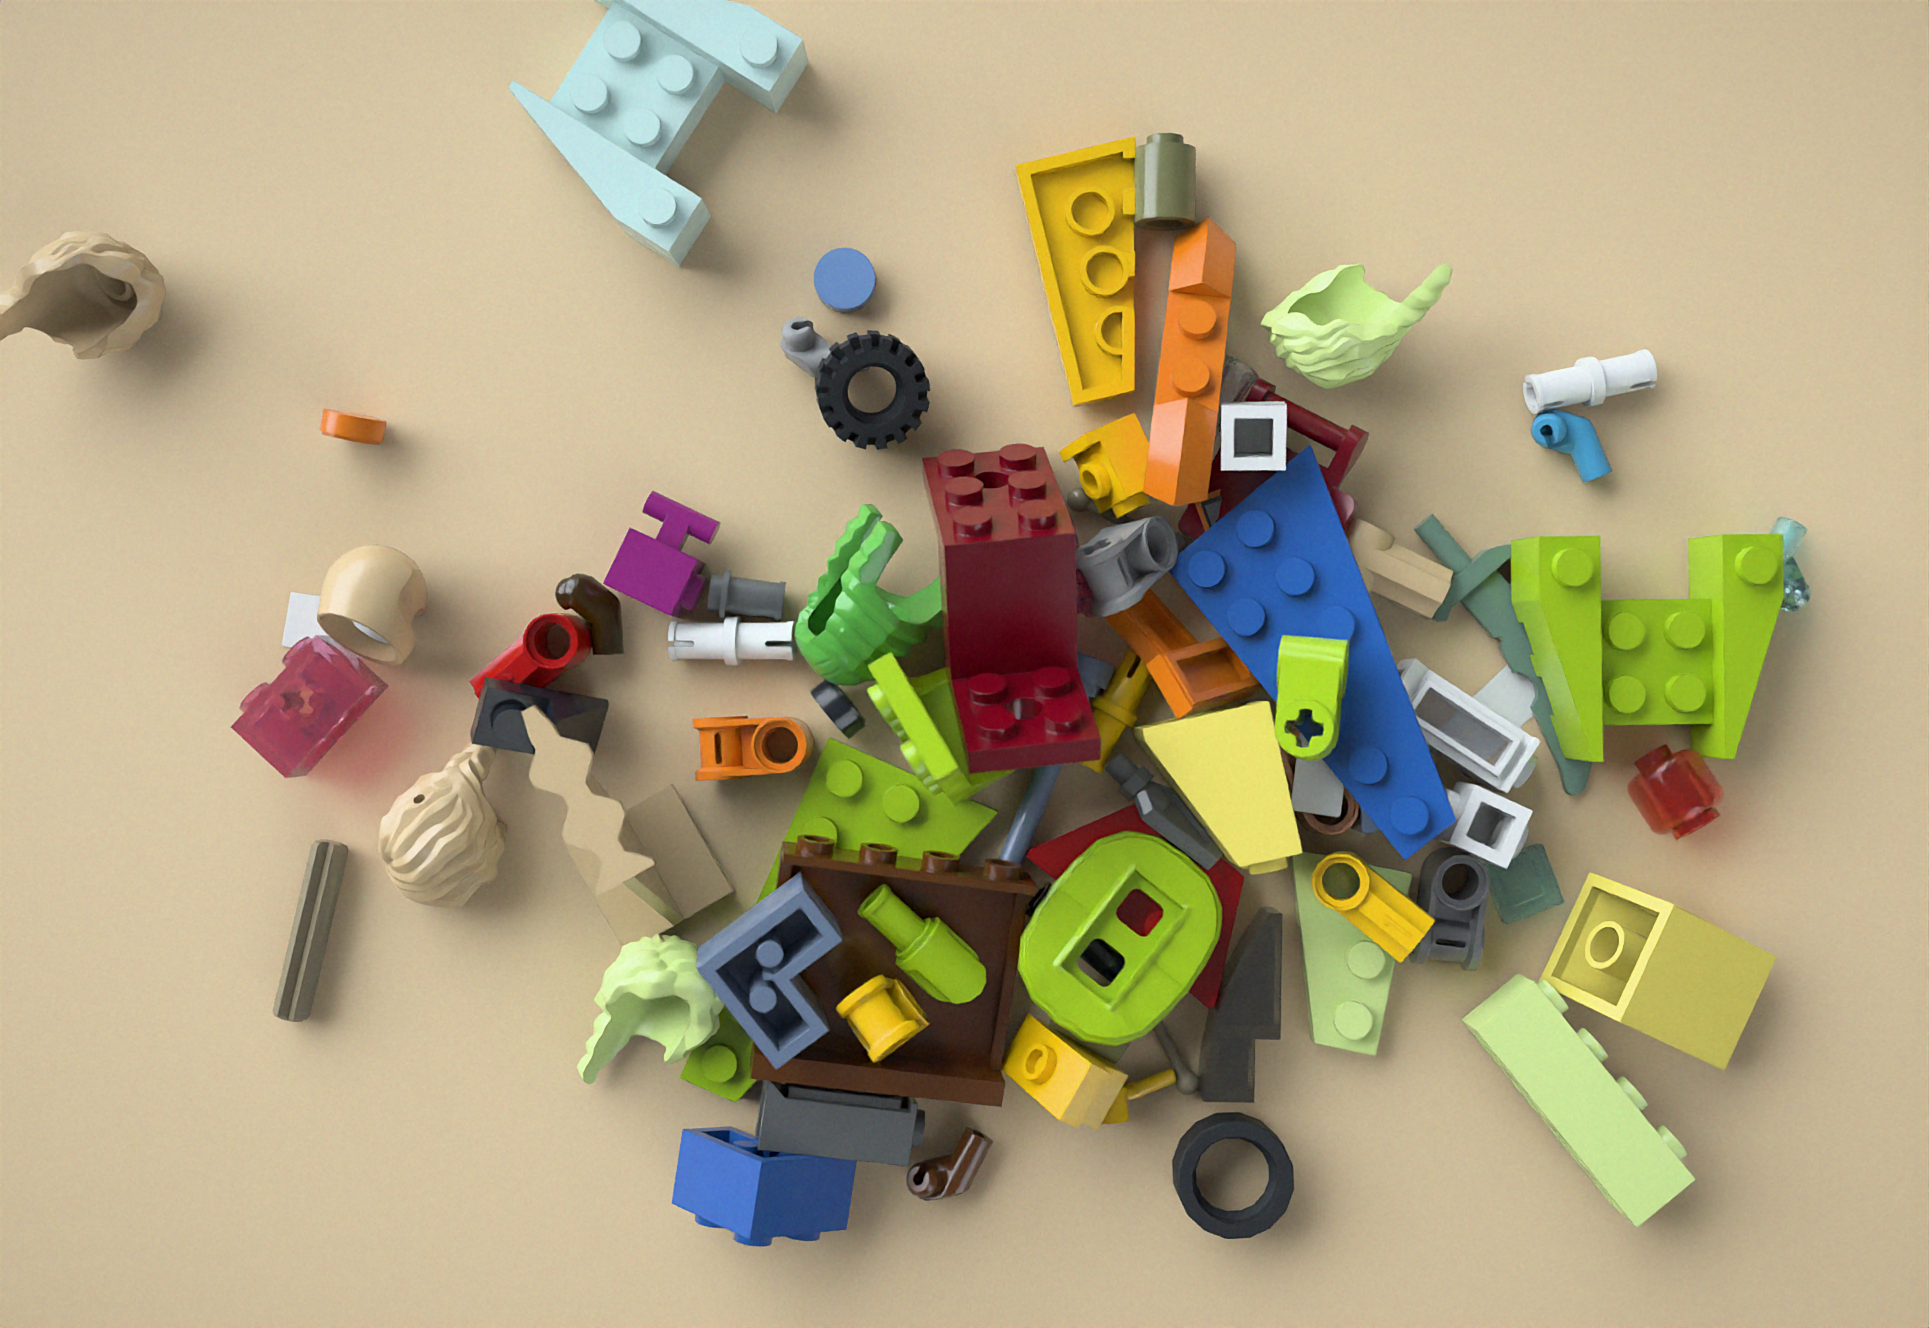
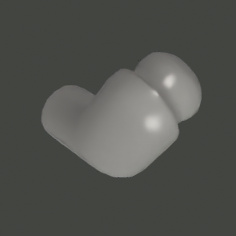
M802 317L792 318L782 328V350L790 361L811 377L818 378L820 361L822 358L826 359L830 354L829 348L832 345L813 330V323L810 320ZM867 367V368H864V369H862V370H860V371H866V370H869L870 368Z

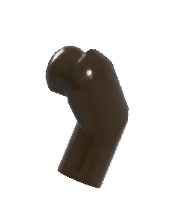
M577 573L569 578L562 579L556 587V601L564 610L571 608L591 623L593 655L624 654L621 603L618 597L589 575Z

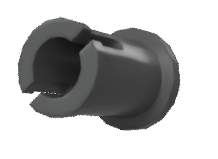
M725 569L724 575H711L707 610L719 612V618H725L726 613L781 621L786 582L780 581V583L732 577L731 570Z

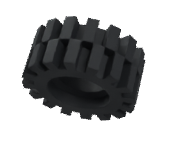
M867 330L866 335L858 336L857 332L847 335L848 340L840 345L836 342L829 348L830 354L826 359L822 358L818 366L819 375L818 378H815V391L817 395L816 400L827 426L835 431L838 438L845 443L847 439L854 442L857 448L866 449L867 445H875L877 450L888 448L887 443L893 440L900 444L908 439L905 433L911 428L915 431L922 424L920 416L923 411L927 412L930 401L927 398V391H930V384L924 371L925 368L913 350L891 334L884 336L880 335L879 331ZM867 367H879L888 371L894 377L896 384L895 396L890 405L875 413H867L857 409L850 402L848 396V387L851 379L857 372Z

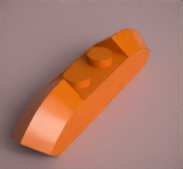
M1209 216L1176 236L1174 242L1143 493L1172 506L1207 500L1233 286L1236 243Z

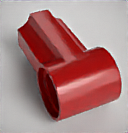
M551 613L538 616L529 623L520 638L469 681L475 691L474 694L478 699L480 698L485 677L547 688L570 667L579 665L589 656L592 649L591 630L583 619L573 614ZM557 624L562 625L567 630L571 642L568 652L561 658L553 655L547 646L548 632Z

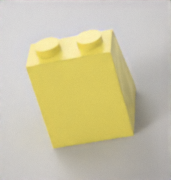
M1248 701L1203 711L1178 720L1175 717L1132 728L1135 741L1221 849L1225 859L1242 869H1249L1251 875L1287 868L1286 857L1303 853L1279 743L1275 735V725L1269 701Z
M1589 872L1539 982L1544 979L1558 993L1725 1071L1777 956L1672 903Z

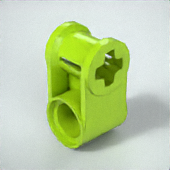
M1283 635L1281 638L1277 665L1278 698L1275 735L1280 746L1297 759L1317 761L1328 756L1336 747L1339 737L1342 698H1344L1347 684L1349 640ZM1305 714H1312L1313 721L1323 727L1324 732L1322 736L1312 737L1309 747L1302 748V741L1291 734L1292 725L1303 724Z

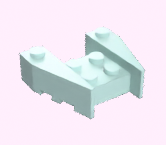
M596 0L609 9L551 101H546L514 80L508 88L625 233L679 267L709 221L711 214L701 197L666 176L668 170L724 82H727L774 113H777L809 63L804 41L751 6L728 0Z

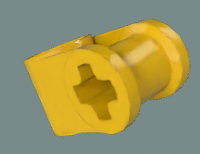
M883 974L860 986L836 1007L839 1015L847 1019L851 1029L868 1051V1056L873 1063L883 1060L930 1024L926 1014L903 983L897 978L894 980L886 978Z

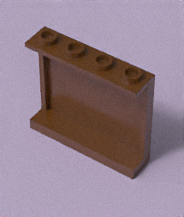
M798 835L797 843L782 841L775 890L801 872L838 920L843 941L799 973L825 1007L829 1031L778 1069L774 1068L753 1041L750 1055L751 1079L1002 1107L1006 1082L1000 1070L1020 952V937L1023 933L1028 896H1036L1037 885L1029 873L1022 872L1021 864L1003 859H986L984 867L960 864L961 858L959 856L942 851H924L922 859L897 856V848L880 843H861L860 851L835 848V840L818 835ZM887 884L891 891L922 920L925 918H940L975 951L979 961L984 965L986 969V984L981 994L972 1001L959 1004L939 1001L931 997L896 965L897 956L895 952L897 947L867 919L862 918L858 914V910L865 899L877 887ZM883 974L886 978L893 980L897 978L903 983L926 1014L930 1024L883 1060L873 1063L868 1056V1051L851 1029L847 1019L839 1015L836 1007L860 986Z

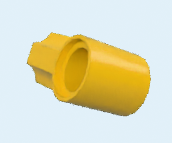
M1340 850L1330 853L1317 864L1312 874V887L1318 900L1326 907L1336 910L1400 963L1411 953L1436 921L1435 918L1373 870L1361 856L1352 851ZM1336 863H1346L1352 866L1358 872L1360 878L1358 892L1349 897H1338L1331 893L1325 882V873L1329 866Z

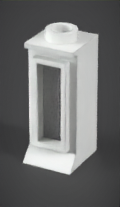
M1417 658L1401 659L1397 668L1399 673L1402 674V681L1430 751L1491 791L1508 793L1512 786L1516 789L1522 786L1537 764V757L1532 754L1541 740L1532 737L1429 670Z

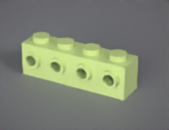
M1517 973L1462 1018L1461 1021L1616 1212L1635 1227H1638L1696 1180L1681 1162L1688 1153L1666 1127L1660 1125L1657 1129H1654L1641 1113L1648 1107V1104L1637 1089L1623 1076L1615 1081L1601 1064L1608 1058V1055L1598 1041L1584 1028L1575 1032L1562 1014L1569 1007L1559 993L1544 979L1536 984L1535 981Z

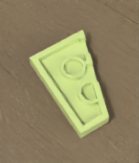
M1302 850V854L1289 856L1290 869L1293 872L1296 902L1294 903L1304 965L1302 970L1311 1040L1315 1044L1376 1056L1395 958L1336 910L1326 907L1318 900L1312 887V874L1317 864L1328 855ZM1336 863L1328 867L1325 873V882L1331 893L1338 897H1349L1358 892L1360 878L1358 872L1352 866L1346 863ZM1368 864L1408 897L1412 873Z

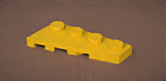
M1136 136L1015 165V174L1073 408L1130 395L1135 390L1134 159L1136 158Z

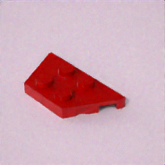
M1133 803L1052 840L1031 848L1026 856L1056 881L1072 861L1084 853L1097 839L1124 830L1156 835L1175 848L1177 847L1144 823L1140 818L1136 804ZM1190 858L1210 877L1222 905L1220 938L1204 969L1188 991L1211 1010L1216 1004L1244 876L1222 858L1208 871ZM1133 889L1117 908L1116 915L1122 923L1137 935L1145 937L1162 918L1163 910L1141 890Z

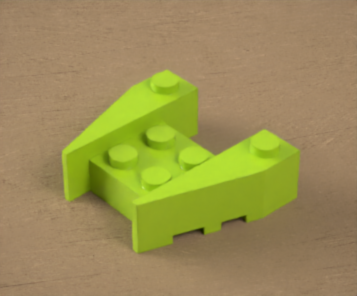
M1721 534L1688 538L1689 599L1601 600L1600 536H1536L1511 540V602L1518 623L1524 624L1533 654L1529 656L1536 676L1542 677L1554 713L1550 715L1564 758L1603 762V726L1690 724L1691 756L1735 759L1784 598L1783 534Z

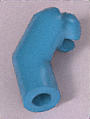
M1559 409L1545 410L1535 417L1531 427L1534 441L1545 448L1571 455L1583 483L1612 472L1590 420Z

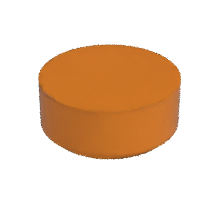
M323 409L320 431H322L323 435L338 439L379 445L380 442H383L387 421L346 411Z

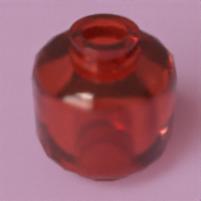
M1664 744L1634 762L1640 773L1634 776L1628 783L1627 793L1654 834L1667 835L1672 833L1676 841L1721 816L1716 807L1720 805L1724 798L1723 788L1696 750L1683 749L1672 753L1668 745Z

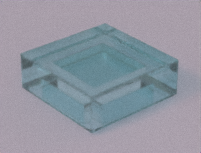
M1536 843L1522 848L1517 857L1511 859L1507 869L1487 862L1482 863L1485 865L1490 876L1489 890L1500 920L1505 924L1565 903L1543 844Z

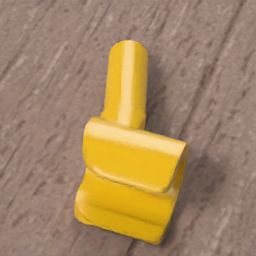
M1168 1069L1140 1081L1124 1084L1102 1124H1118L1128 1121V1100L1139 1099L1144 1095L1175 1084L1177 1080L1173 1070Z

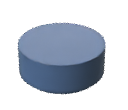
M837 248L826 253L817 263L814 271V285L820 300L828 308L840 313H850L860 310L872 299L876 288V277L870 260L863 253L852 248Z

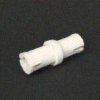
M1646 349L1601 361L1592 356L1582 358L1576 361L1574 367L1525 376L1526 383H1523L1524 399L1532 414H1539L1545 410L1582 403L1586 407L1600 405L1604 402L1605 397L1640 389L1648 390L1654 388V381H1657L1655 360Z
M726 617L724 623H680L679 621H671L668 630V641H675L674 646L668 647L669 657L672 661H679V659H724L726 665H740L742 659H787V661H795L797 643L792 641V637L795 633L796 623L795 621H787V623H742L740 617Z

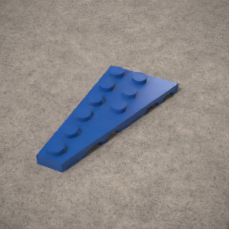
M1309 445L1286 464V470L1276 472L1180 552L1175 565L1168 571L1276 703L1278 698V655L1283 635L1349 640L1348 675L1345 695L1342 698L1339 737L1336 747L1328 756L1322 759L1403 859L1406 860L1453 824L1457 818L1431 751L1426 743L1368 589L1321 473L1313 448ZM1305 714L1303 724L1295 725L1309 743L1312 737L1322 736L1324 728L1313 721L1312 714Z

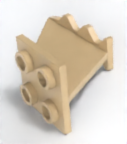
M536 705L522 712L529 739L536 749L528 777L535 789L561 795L568 805L561 833L567 844L564 847L621 947L631 942L639 941L644 936L652 938L655 934L664 932L734 891L673 784L626 810L621 800L611 798L590 772L595 755L588 743L562 737L556 726Z

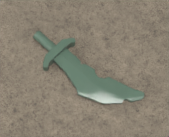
M1433 514L1429 515L1414 528V531L1428 545L1442 564L1454 571L1448 593L1431 620L1437 622L1446 621L1451 608L1460 601L1492 638L1499 637V650L1511 672L1526 676L1534 684L1535 698L1530 708L1559 769L1563 790L1566 794L1578 795L1585 789L1593 762L1566 759L1561 751L1550 715L1554 713L1542 677L1536 676L1529 656L1533 654L1524 624L1518 623L1511 602V585L1496 570L1505 561L1511 559V544L1481 550L1471 559L1451 534L1445 530L1439 520Z

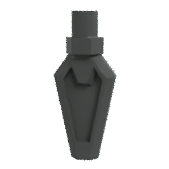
M1120 752L1105 767V770L1121 785L1118 791L1128 801L1132 798L1134 799L1141 820L1207 871L1224 855L1175 790L1151 781L1154 775L1144 765L1138 768L1123 752Z

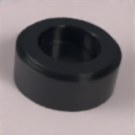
M824 680L810 691L819 706L848 739L852 738L866 726V719L838 685Z

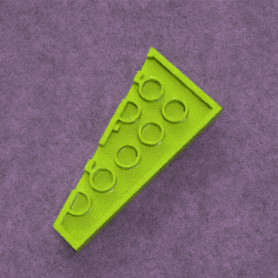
M829 737L784 841L797 843L798 835L808 834L831 838L835 840V848L860 851L861 843H880L897 848V856L922 859L924 851H942L959 856L994 818L998 810L970 798L955 806L944 792L933 796L929 788L925 787L922 780L920 781L916 774ZM781 847L756 904L775 891ZM724 1005L719 1013L720 1027L716 1034L711 1035L704 1044L690 1052L679 1078L736 1103L757 1080L751 1079L750 1055L753 1040Z

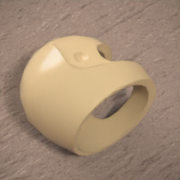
M378 544L357 547L344 553L331 564L322 586L317 622L326 634L352 653L381 665H401L415 648L416 640L411 628L413 617L422 616L426 612L428 601L426 581L416 563L405 553L395 548ZM354 622L374 631L389 644L366 635L355 626Z

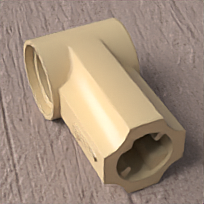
M1354 518L1349 525L1347 539L1368 592L1424 619H1432L1448 593L1454 571L1393 543L1395 538L1388 532L1368 522Z

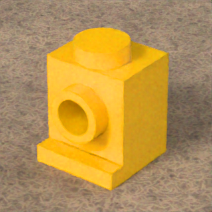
M1135 413L1087 432L1059 451L1063 463L1074 459L1079 469L1081 486L1084 492L1094 500L1100 514L1112 509L1118 519L1151 503L1147 494L1143 493L1149 442Z

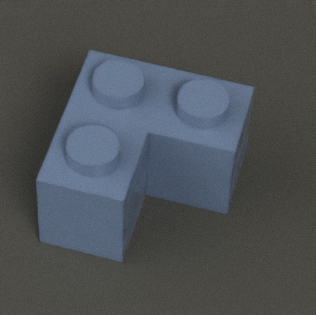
M799 872L697 948L696 969L775 1069H778L829 1031L825 1007L799 973L843 941L839 922L803 874Z

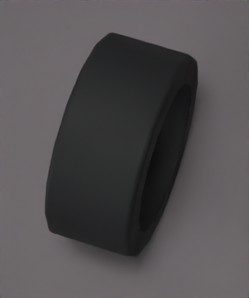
M1240 1112L1214 1113L1195 1122L1180 1138L1172 1159L1173 1185L1187 1215L1204 1231L1225 1239L1251 1238L1270 1229L1286 1212L1294 1191L1293 1164L1281 1140L1261 1120ZM1239 1138L1252 1143L1263 1153L1268 1164L1269 1181L1264 1194L1255 1204L1242 1210L1225 1211L1212 1206L1201 1195L1197 1186L1196 1168L1201 1155L1212 1144L1223 1139Z

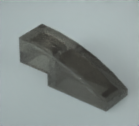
M1260 907L1239 938L1223 970L1216 1004L1211 1010H1208L1200 1047L1199 1088L1197 1090L1204 1102L1254 1103L1255 1039L1281 1040L1282 913L1273 907Z

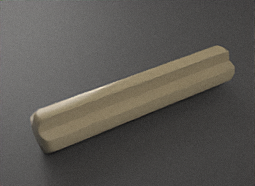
M321 839L314 841L311 845L273 1007L274 1016L282 1020L302 1022L307 1020L311 1014L349 851L348 847L340 842Z

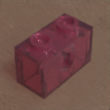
M315 635L312 639L307 636L298 641L282 659V664L286 668L271 684L264 682L258 685L244 698L239 706V709L244 713L231 726L241 738L285 778L306 776L389 687L351 651L338 644L330 636ZM302 691L314 692L307 701L313 709L312 713L299 712L305 704L304 699L300 696Z

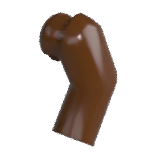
M966 1127L951 1155L924 1160L914 1164L909 1169L906 1176V1184L909 1191L925 1201L939 1200L966 1192L970 1188L993 1141L983 1133Z

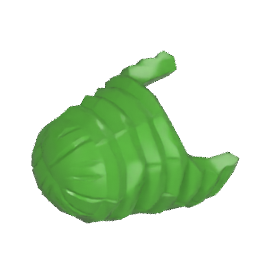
M862 504L859 507L858 515L847 522L844 534L835 542V553L827 560L828 572L819 577L817 590L808 594L807 606L799 613L798 622L795 627L794 636L797 646L811 669L825 680L836 685L856 686L866 681H876L868 665L890 652L894 658L906 657L913 644L926 642L928 629H942L940 575L930 585L907 597L889 593L876 586L885 566L904 540L892 524L880 521L883 515L873 504Z

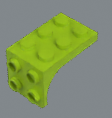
M891 652L868 665L877 684L868 688L867 691L885 722L890 725L895 734L897 733L902 743L910 739V741L901 745L900 748L918 779L922 780L933 796L944 792L956 806L1017 770L968 773L945 667L923 676L907 677Z

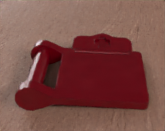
M1258 378L1244 402L1284 401L1287 405L1286 427L1336 452L1328 468L1321 464L1319 466L1348 538V528L1357 514L1358 504L1354 498L1339 490L1362 453L1368 440L1369 432L1355 425H1351L1349 430L1276 394L1275 385ZM1220 447L1212 461L1208 493L1221 489L1220 495H1223L1218 521L1279 470H1221ZM1286 447V464L1299 453ZM1189 503L1178 523V529L1184 535L1194 540L1200 537L1205 532L1195 503Z

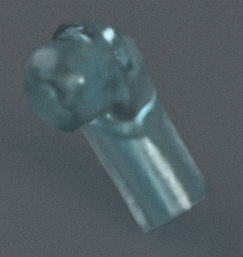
M1778 517L1769 534H1783L1784 598L1781 608L1786 611H1797L1805 607L1811 597V589L1793 557L1807 532V528L1790 518Z

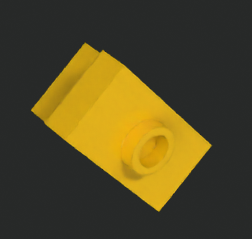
M1029 1013L1005 1053L1001 1064V1070L1059 1121L1077 1129L1082 1123L1098 1130L1128 1078V1075L1112 1062L1050 1028L1049 1023Z

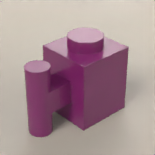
M652 491L644 504L642 513L663 522L656 539L629 527L603 584L669 616L680 618L684 608L689 611L695 609L708 581L707 577L700 575L706 563L681 551L689 535L710 545L715 539L721 523L660 493Z

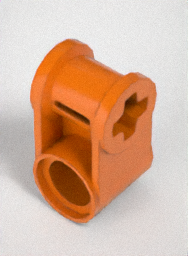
M748 716L692 719L693 728L699 730L701 768L695 771L696 781L750 778L751 775L781 774L801 768L809 761L813 754L815 743L813 734L806 723L797 718L767 717L748 719ZM779 727L791 730L797 737L798 750L794 758L789 762H781L775 759L769 750V737Z

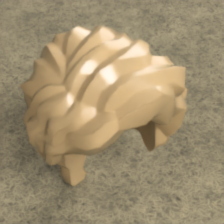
M64 232L60 239L38 250L30 258V263L19 271L13 288L0 294V340H3L8 335L19 333L24 327L44 332L54 342L71 345L74 347L72 351L77 359H98L107 353L128 351L139 341L143 331L149 329L162 318V302L166 295L163 276L159 274L145 254L125 242L116 241L106 233Z
M471 741L465 746L462 753H457L449 759L442 772L421 775L412 788L397 797L390 812L382 818L379 830V855L386 862V872L394 883L396 890L404 897L427 906L462 908L478 887L482 884L491 883L498 875L497 862L505 850L507 825L501 821L497 822L495 808L487 801L482 787V781L487 778L490 766L495 761L497 748L472 744Z

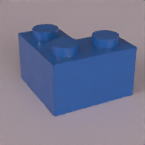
M732 1126L682 1130L671 1204L695 1214L696 1223L706 1227L725 1228L734 1232V1240L736 1242L756 1247L771 1245L773 1237L785 1236L799 1241H816L820 1238V1232L847 1230L857 1161L758 1150L759 1137Z

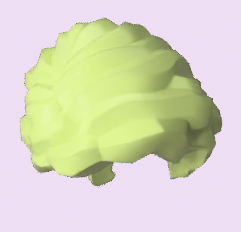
M1445 262L1435 269L1425 279L1423 284L1411 292L1402 303H1398L1388 298L1385 292L1376 291L1368 283L1364 282L1365 269L1363 264L1340 265L1335 270L1318 274L1299 291H1293L1280 305L1265 314L1260 325L1268 330L1269 343L1274 346L1277 358L1285 360V365L1288 369L1294 370L1297 374L1304 375L1310 382L1326 389L1343 386L1372 375L1392 355L1395 347L1400 343L1402 337L1410 331L1412 325L1421 321L1427 310L1441 299L1442 290L1451 283L1453 269Z
M655 934L652 938L644 936L639 941L622 946L620 955L615 963L605 971L601 989L594 998L596 1004L604 1012L594 1021L595 1034L586 1042L587 1054L577 1065L580 1078L586 1084L591 1085L597 1080L598 1071L614 1059L617 1052L629 1043V1039L632 1036H645L661 1043L666 1047L664 1062L672 1064L685 1059L688 1052L704 1044L711 1035L716 1034L720 1027L719 1013L725 1004L696 969L698 947L695 943L681 940L680 937L674 935L660 936Z

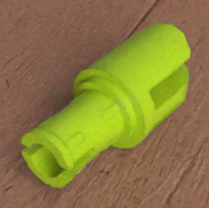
M887 884L877 887L865 899L858 910V914L862 918L867 919L897 947L895 952L897 956L896 965L931 997L939 1001L959 1004L972 1001L981 994L986 984V969L984 965L979 961L975 951L940 918H925L922 920L891 891Z

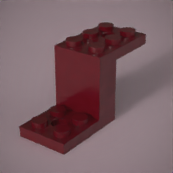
M1016 443L1006 445L999 451L980 453L953 449L940 453L938 457L922 458L923 481L938 538L945 672L968 773L976 774L1101 760V737L1077 668L1076 533L1044 446L1033 447L1028 444Z

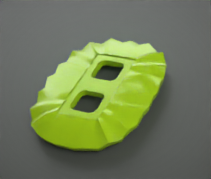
M1124 830L1097 839L1084 853L1072 861L1065 872L1052 883L1046 896L1036 907L1028 926L1020 937L1017 969L1026 985L1030 999L1043 1009L1055 1023L1069 1030L1081 1041L1113 1047L1126 1044L1148 1034L1173 1010L1190 990L1207 964L1220 938L1222 905L1210 877L1185 853L1159 836ZM1133 889L1141 890L1163 910L1162 918L1145 937L1137 935L1122 923L1116 915L1117 908ZM1096 938L1106 942L1121 954L1125 961L1122 970L1112 983L1106 987L1100 986L1081 971L1077 963L1080 955L1091 941Z

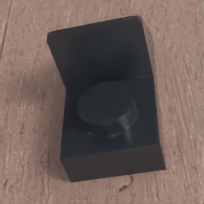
M485 677L470 731L472 744L535 754L536 749L529 739L522 712L536 705L556 726L562 737L588 743L595 755L609 708L607 699Z

